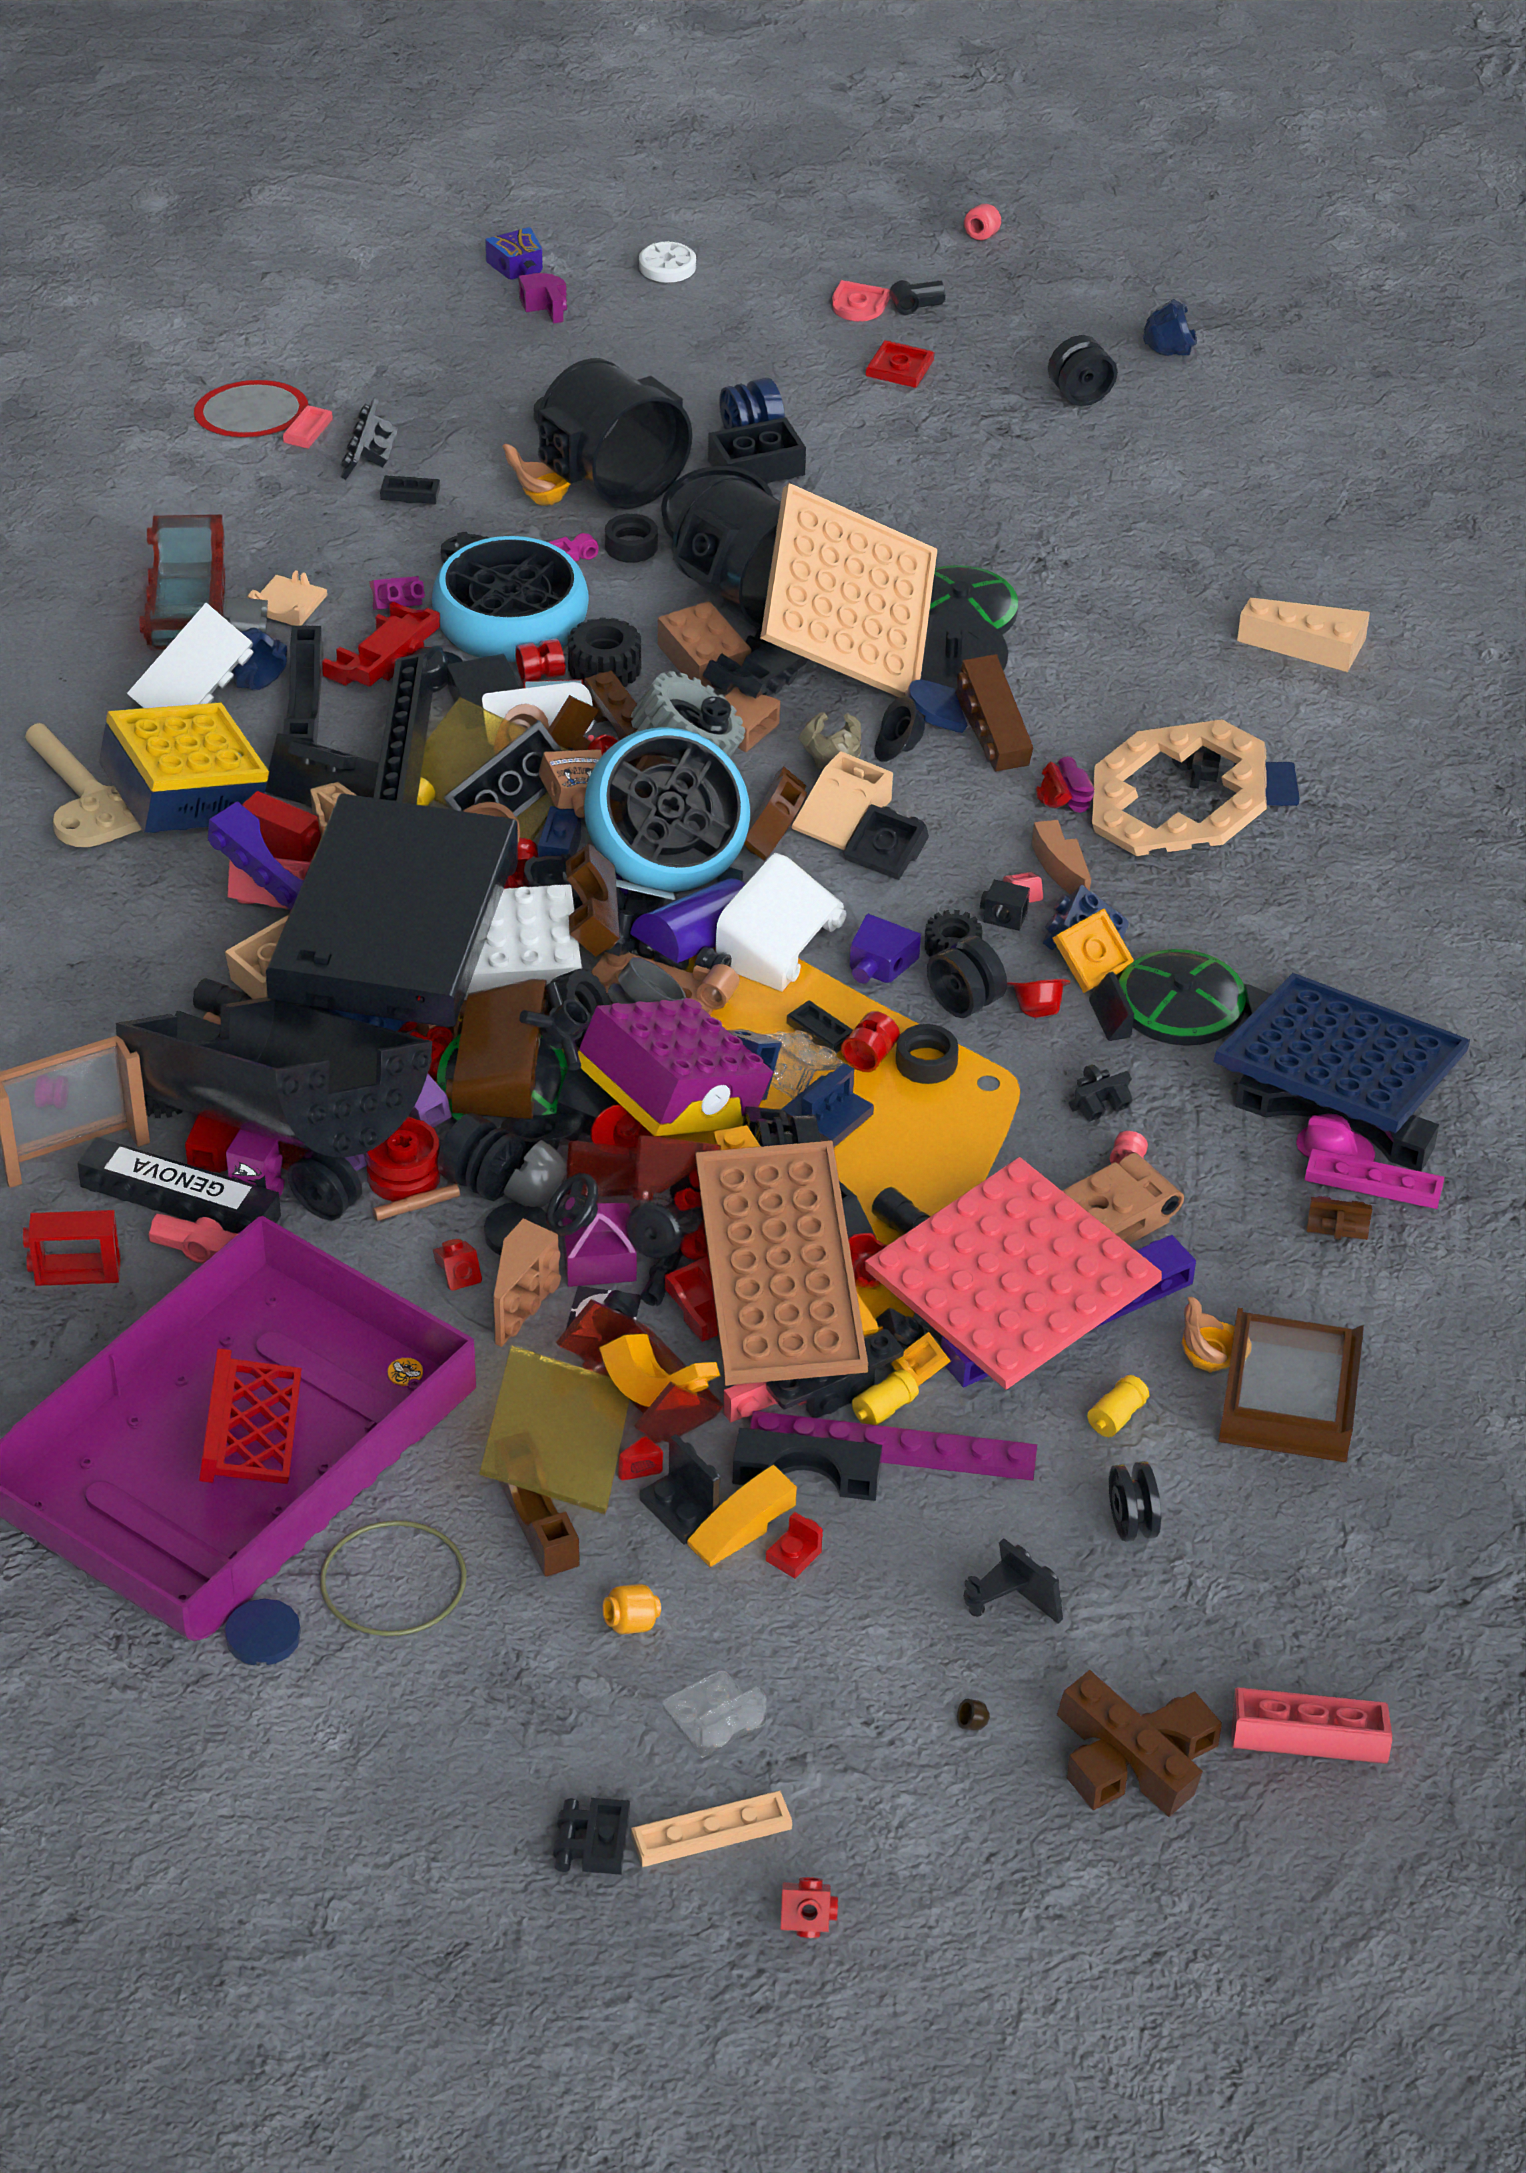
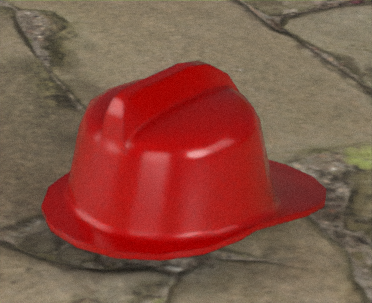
M1065 979L1040 980L1028 983L1007 982V986H1014L1020 1009L1026 1015L1035 1018L1056 1015L1062 1003L1063 986L1070 984V981Z
M620 1104L612 1105L603 1110L596 1117L591 1129L593 1145L599 1151L608 1154L643 1155L654 1149L662 1136H654Z

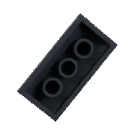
M538 720L443 797L450 810L464 811L479 803L495 802L509 808L517 817L548 792L539 775L543 753L562 750L541 721Z

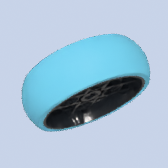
M521 536L487 538L459 549L447 559L439 570L432 592L433 610L440 613V629L456 647L478 658L504 654L508 662H516L515 648L517 645L534 643L536 646H539L541 641L557 638L560 641L561 647H564L568 644L570 631L573 628H577L579 623L584 622L589 603V594L584 575L577 563L565 551L551 543ZM553 592L559 595L561 598L554 596ZM463 599L467 601L468 606L462 603L460 600Z
M657 727L641 730L626 736L601 756L587 784L584 814L587 830L596 850L615 865V872L618 875L640 886L667 892H680L707 884L720 876L735 861L748 833L750 804L747 789L739 770L728 755L716 744L691 731ZM645 756H667L679 760L676 765L658 764L643 771L628 763L631 760ZM704 776L711 783L719 797L724 822L713 816V802L707 786L702 781ZM676 780L684 781L688 790L681 789L677 785ZM635 788L642 789L646 793L647 798L639 797L635 793ZM609 796L622 804L623 823L628 834L633 839L630 844L615 824L610 808ZM666 805L672 809L670 813L664 810ZM688 821L696 822L700 831L692 830ZM647 830L655 831L659 836V840L651 839L647 834ZM693 848L708 856L699 862L685 865L666 864L656 861L658 855H677Z

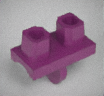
M419 576L369 581L373 593V610L390 609L389 604L392 602L405 607L422 605V598L425 597L424 585L422 580L419 581Z

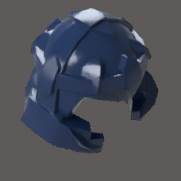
M1172 299L1159 310H1155L1148 317L1144 328L1143 340L1145 344H1148L1152 350L1165 356L1174 354L1190 355L1192 347L1197 344L1195 330H1189L1185 316V313L1188 312L1187 306Z
M250 628L246 631H241V633L253 643L250 649L254 653L243 666L238 663L231 673L234 674L233 679L237 688L260 690L275 681L285 669L287 645L280 642V640H274L257 628Z

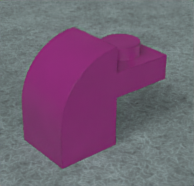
M548 273L519 276V299L525 312L546 309L553 324L564 322L563 311H567L566 282L562 278Z

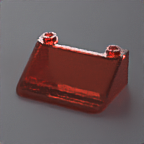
M639 1136L637 1147L570 1141L568 1144L566 1179L578 1173H586L596 1180L598 1197L633 1196L634 1200L653 1201L654 1195L663 1193L697 1169L696 1152L721 1150V1145L652 1136ZM586 1184L583 1185L581 1194L585 1197L588 1194Z

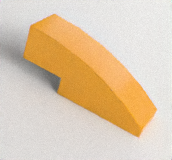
M772 1465L723 1502L687 1540V1545L709 1567L715 1565L767 1533L768 1522L796 1506L797 1486L775 1465Z

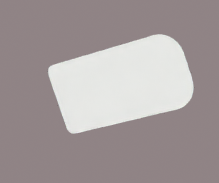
M570 682L484 694L482 702L489 744L495 747V741L503 719L508 711L516 705H535L544 712L550 727L569 695L593 706L589 690L580 683ZM594 720L592 721L586 733L592 728Z

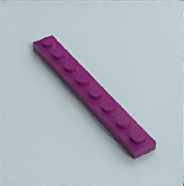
M753 1411L750 1429L882 1445L881 1463L1034 1480L1038 1444Z

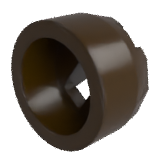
M967 1698L960 1703L957 1711V1722L960 1728L975 1731L983 1729L988 1724L990 1713L983 1702Z

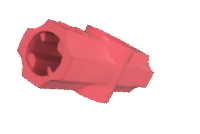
M156 1214L152 1220L149 1239L150 1242L182 1250L184 1255L194 1262L205 1263L239 1234L223 1230L218 1222L207 1217L199 1218L194 1223L164 1214Z

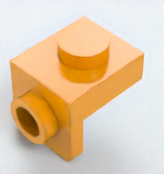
M928 1332L905 1349L904 1356L891 1362V1365L896 1371L903 1369L909 1372L919 1386L950 1363L951 1360Z

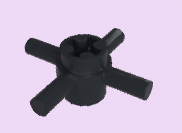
M552 982L546 985L551 1010L546 1015L523 1010L520 1013V1022L540 1027L543 1039L550 1046L556 1049H563L568 1069L577 1070L581 1067V1062L575 1042L580 1037L584 1038L590 1023V1015L587 1009L576 1000L567 999L563 1002L558 983Z

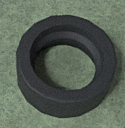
M618 515L609 520L605 525V550L609 556L618 561L626 563L645 561L654 556L658 550V526L654 520L644 515ZM639 536L643 537V539L624 540L620 539V537Z
M918 1024L909 1027L900 1034L897 1041V1068L904 1077L922 1084H933L947 1080L954 1074L958 1065V1041L952 1032L942 1026ZM918 1048H932L945 1055L935 1060H924L916 1058L910 1052Z

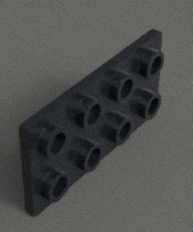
M278 733L269 765L265 792L312 807L310 789L339 782L357 796L373 798L379 762Z

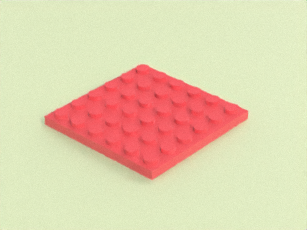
M1021 1157L865 1261L866 1271L1005 1390L1155 1286L1162 1279L1161 1270Z

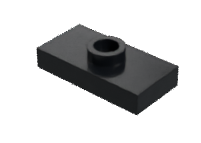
M386 475L380 490V500L436 504L440 491V480Z
M810 1000L787 1015L786 1024L831 1055H835L841 1050L843 1042L853 1031V1029Z

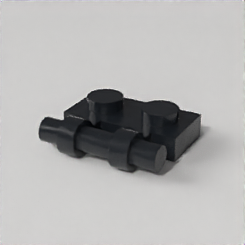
M573 1798L566 1799L563 1810L558 1814L557 1826L560 1829V1834L553 1848V1856L556 1858L555 1869L559 1872H568L571 1868L572 1860L583 1858L582 1872L622 1875L630 1801L591 1798L590 1809L579 1810L580 1803L578 1800ZM587 1829L586 1838L575 1839L576 1831Z

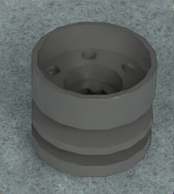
M633 957L618 975L619 983H613L607 993L610 998V1005L613 1003L631 1004L638 1001H675L686 998L685 992L672 976L652 962Z

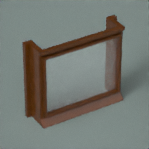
M1238 1308L1218 1442L1347 1463L1354 1424L1364 1325L1348 1329L1242 1312L1243 1308Z

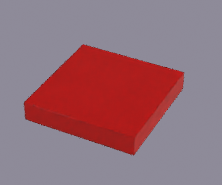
M884 340L868 364L866 376L917 388L934 361L935 352Z

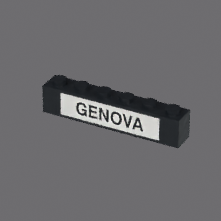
M100 1137L95 1138L77 1163L80 1187L92 1192L115 1197L121 1201L144 1206L154 1211L170 1214L183 1220L196 1222L199 1218L207 1217L218 1222L223 1230L239 1234L260 1216H264L274 1223H277L281 1217L279 1192Z

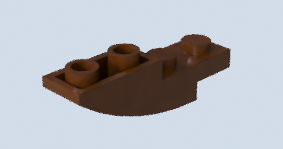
M784 766L776 773L763 803L754 811L744 842L747 850L760 857L763 861L769 857L783 837L807 795V792L804 791L807 785Z

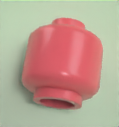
M990 204L977 205L966 214L964 219V227L967 234L975 240L990 238L1001 226L1000 213Z

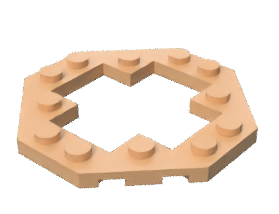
M1222 719L1137 731L1095 765L1092 817L1094 832L1135 856L1149 855V851L1159 848H1166L1167 852L1192 849V844L1208 842L1210 846L1223 845L1267 809L1265 788H1267L1265 742ZM1201 746H1205L1236 763L1233 768L1221 776L1223 785L1236 792V794L1201 823H1197L1177 812L1160 827L1154 829L1122 811L1138 798L1136 788L1123 781L1160 751L1182 763Z

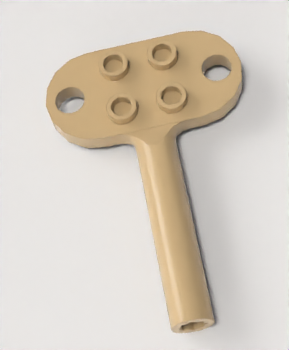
M37 723L26 732L27 742L80 797L59 807L54 813L53 828L59 840L75 847H92L142 830L115 786H106L99 783L44 724Z

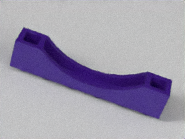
M238 801L210 818L208 841L211 846L216 850H220L237 868L242 869L252 877L258 886L265 888L282 906H286L291 910L303 880L286 870L272 856L263 840L259 819Z

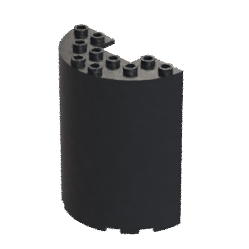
M267 997L221 1005V1036L196 1042L177 1039L178 1016L171 1014L116 1023V1036L124 1041L130 1054L137 1052L139 1055L145 1095L154 1098L161 1104L330 1157L344 1158L363 1154L374 1149L393 1135L415 1106L432 1062V1041L309 1006L279 1002L276 999Z

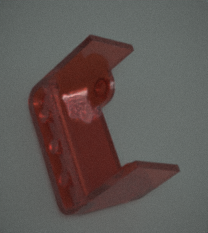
M593 1299L587 1303L556 1341L559 1347L579 1355L584 1360L582 1367L592 1376L598 1378L602 1375L609 1378L612 1382L613 1380L605 1367L599 1347L624 1335L647 1334L657 1363L668 1374L671 1375L687 1367L646 1325ZM671 1381L650 1407L638 1404L629 1398L643 1413L634 1426L657 1443H660L662 1440L669 1443V1437L677 1434L679 1437L714 1419L724 1407L723 1403L709 1388L695 1393Z

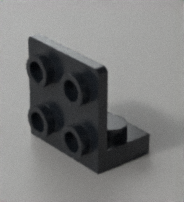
M677 1434L669 1437V1474L640 1490V1501L685 1545L698 1527L720 1506V1476L712 1465H707L697 1455L696 1450L690 1443H685Z

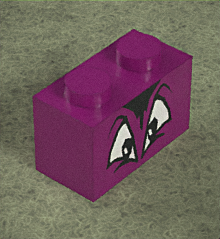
M240 1129L226 1151L228 1176L279 1192L280 1197L285 1182L281 1178L282 1155L279 1154L278 1140Z

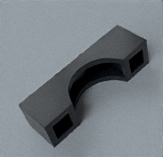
M739 1428L733 1457L732 1484L745 1485L755 1476L775 1465L783 1474L798 1470L819 1473L827 1477L835 1485L840 1497L876 1501L881 1472L882 1445L794 1433L788 1434L760 1429Z

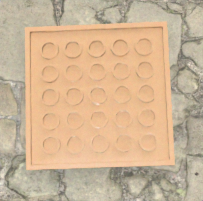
M788 483L782 491L760 639L899 698L905 697V692L910 683L921 678L937 549Z

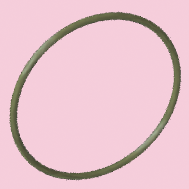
M383 1521L369 1524L351 1532L332 1548L321 1569L320 1588L328 1608L346 1625L361 1632L379 1636L407 1635L435 1625L455 1608L465 1589L467 1579L466 1566L456 1545L434 1528L410 1521ZM387 1526H407L427 1531L443 1540L455 1553L461 1569L460 1587L451 1604L434 1619L422 1625L403 1630L371 1629L356 1624L343 1616L335 1608L328 1596L326 1572L335 1553L346 1542L363 1532Z

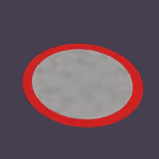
M269 380L240 381L218 387L205 394L195 405L194 417L203 428L216 434L230 437H258L289 428L306 408L308 400L300 390L285 383Z

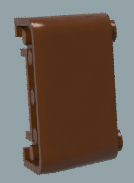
M529 979L468 993L467 1000H464L460 1010V1019H463L454 1078L448 1079L446 1086L447 1098L452 1099L453 1113H474L477 1115L524 1119L533 1118L534 1102H532V1093L536 1085L535 1071L541 1033L540 1027L521 1023L519 1017L523 1010L544 1015L548 1013L546 1001L547 980Z

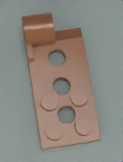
M605 952L591 971L594 976L596 975L599 978L600 983L604 985L605 991L608 993V989L613 983H619L618 975L633 957L645 959L672 976L685 992L686 998L698 1001L702 1005V1009L709 1015L714 1009H721L726 1005L740 983L738 974L731 967L724 964H716L711 970L696 965L693 973L631 953L616 956Z

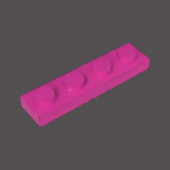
M1312 1148L1304 1181L1438 1209L1445 1177Z

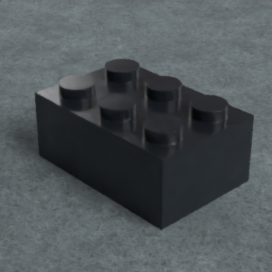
M786 417L708 433V461L711 466H732L745 469L759 476L766 484L805 475L806 447Z

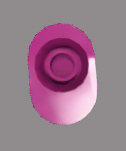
M1327 1113L1311 1116L1308 1127L1304 1128L1297 1136L1296 1145L1298 1150L1308 1158H1310L1313 1148L1374 1162L1375 1150L1373 1145L1367 1138L1351 1131L1348 1121L1337 1114Z

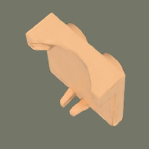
M295 570L292 579L275 575L260 593L252 590L247 598L268 600L267 618L293 626H302L326 598L327 589L310 585L304 572L300 575V581L298 571Z

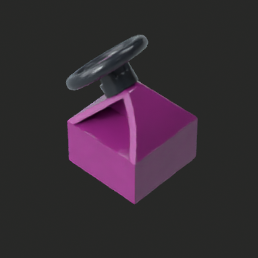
M586 1173L572 1175L558 1187L550 1200L546 1214L549 1230L562 1238L568 1287L637 1281L636 1248L631 1244L626 1230V1220L630 1213L629 1203L596 1204L598 1186L596 1180ZM584 1184H586L588 1189L587 1197L581 1194ZM571 1189L570 1195L565 1200L564 1205L559 1208L562 1199Z

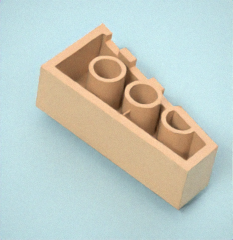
M1250 597L1240 615L1237 641L1348 672L1366 640L1370 612Z

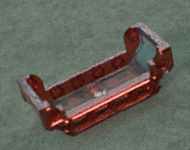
M222 514L153 516L152 527H147V544L153 545L154 562L153 568H148V584L151 586L146 587L147 603H145V616L139 617L140 633H144V639H146L147 646L151 651L165 650L205 603L209 604L223 617L226 573Z

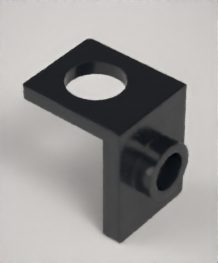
M890 1307L875 1319L878 1328L882 1326L883 1329H888L896 1340L908 1347L925 1335L923 1326L917 1323L914 1318L906 1317Z

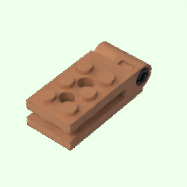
M1138 1153L1129 1154L1119 1164L1114 1162L1062 1190L1128 1245L1169 1223L1170 1217L1177 1213L1184 1201L1183 1193Z

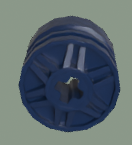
M766 377L750 381L747 387L740 383L734 387L727 386L721 389L719 407L725 429L785 417L781 394L771 378Z

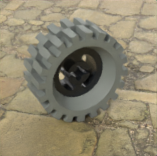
M669 671L667 674L661 673L656 677L631 714L633 718L632 726L638 729L636 732L657 727L691 731L716 744L729 758L745 737L743 736L745 727L741 726L743 721L741 717L734 715L737 711L733 705H731V715L728 718L729 724L726 732L717 735L700 729L698 720L703 700L712 696L727 699L722 694L717 696L713 692L714 688L707 685L705 687L701 685V680L695 677L692 680L688 679L687 674L679 673L678 676L674 671ZM662 756V757H664V758H666V759H668V760L674 762L675 764H677L678 761H679L678 759H675V758H671V757H667V756Z

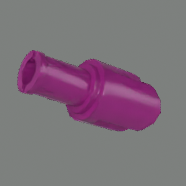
M1063 757L1058 761V767L1073 797L1068 801V805L1076 812H1085L1090 807L1089 801L1093 799L1095 789L1086 771L1077 768L1076 762L1072 757Z

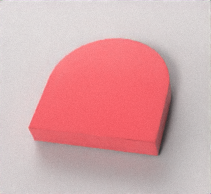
M841 280L832 296V309L841 318L851 321L875 319L883 313L891 298L889 294L890 289Z

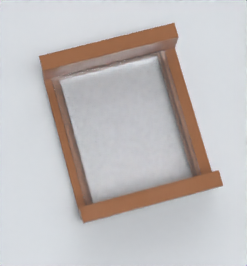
M118 1036L0 1072V1142L9 1188L22 1184L19 1162L127 1128L137 1147L150 1143L140 1058L137 1052L130 1054L124 1041Z

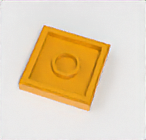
M1105 909L1096 912L1052 937L1083 993L1099 985L1108 972L1113 971L1116 975L1125 970L1134 961Z

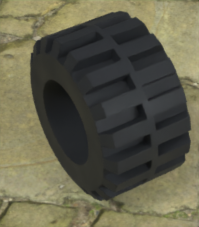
M600 617L599 619H589L586 623L581 622L577 625V628H573L570 631V635H568V671L572 679H583V685H585V678L612 670L624 687L627 686V683H633L641 673V635L634 626H629L628 622L618 621L616 618L606 619V617Z

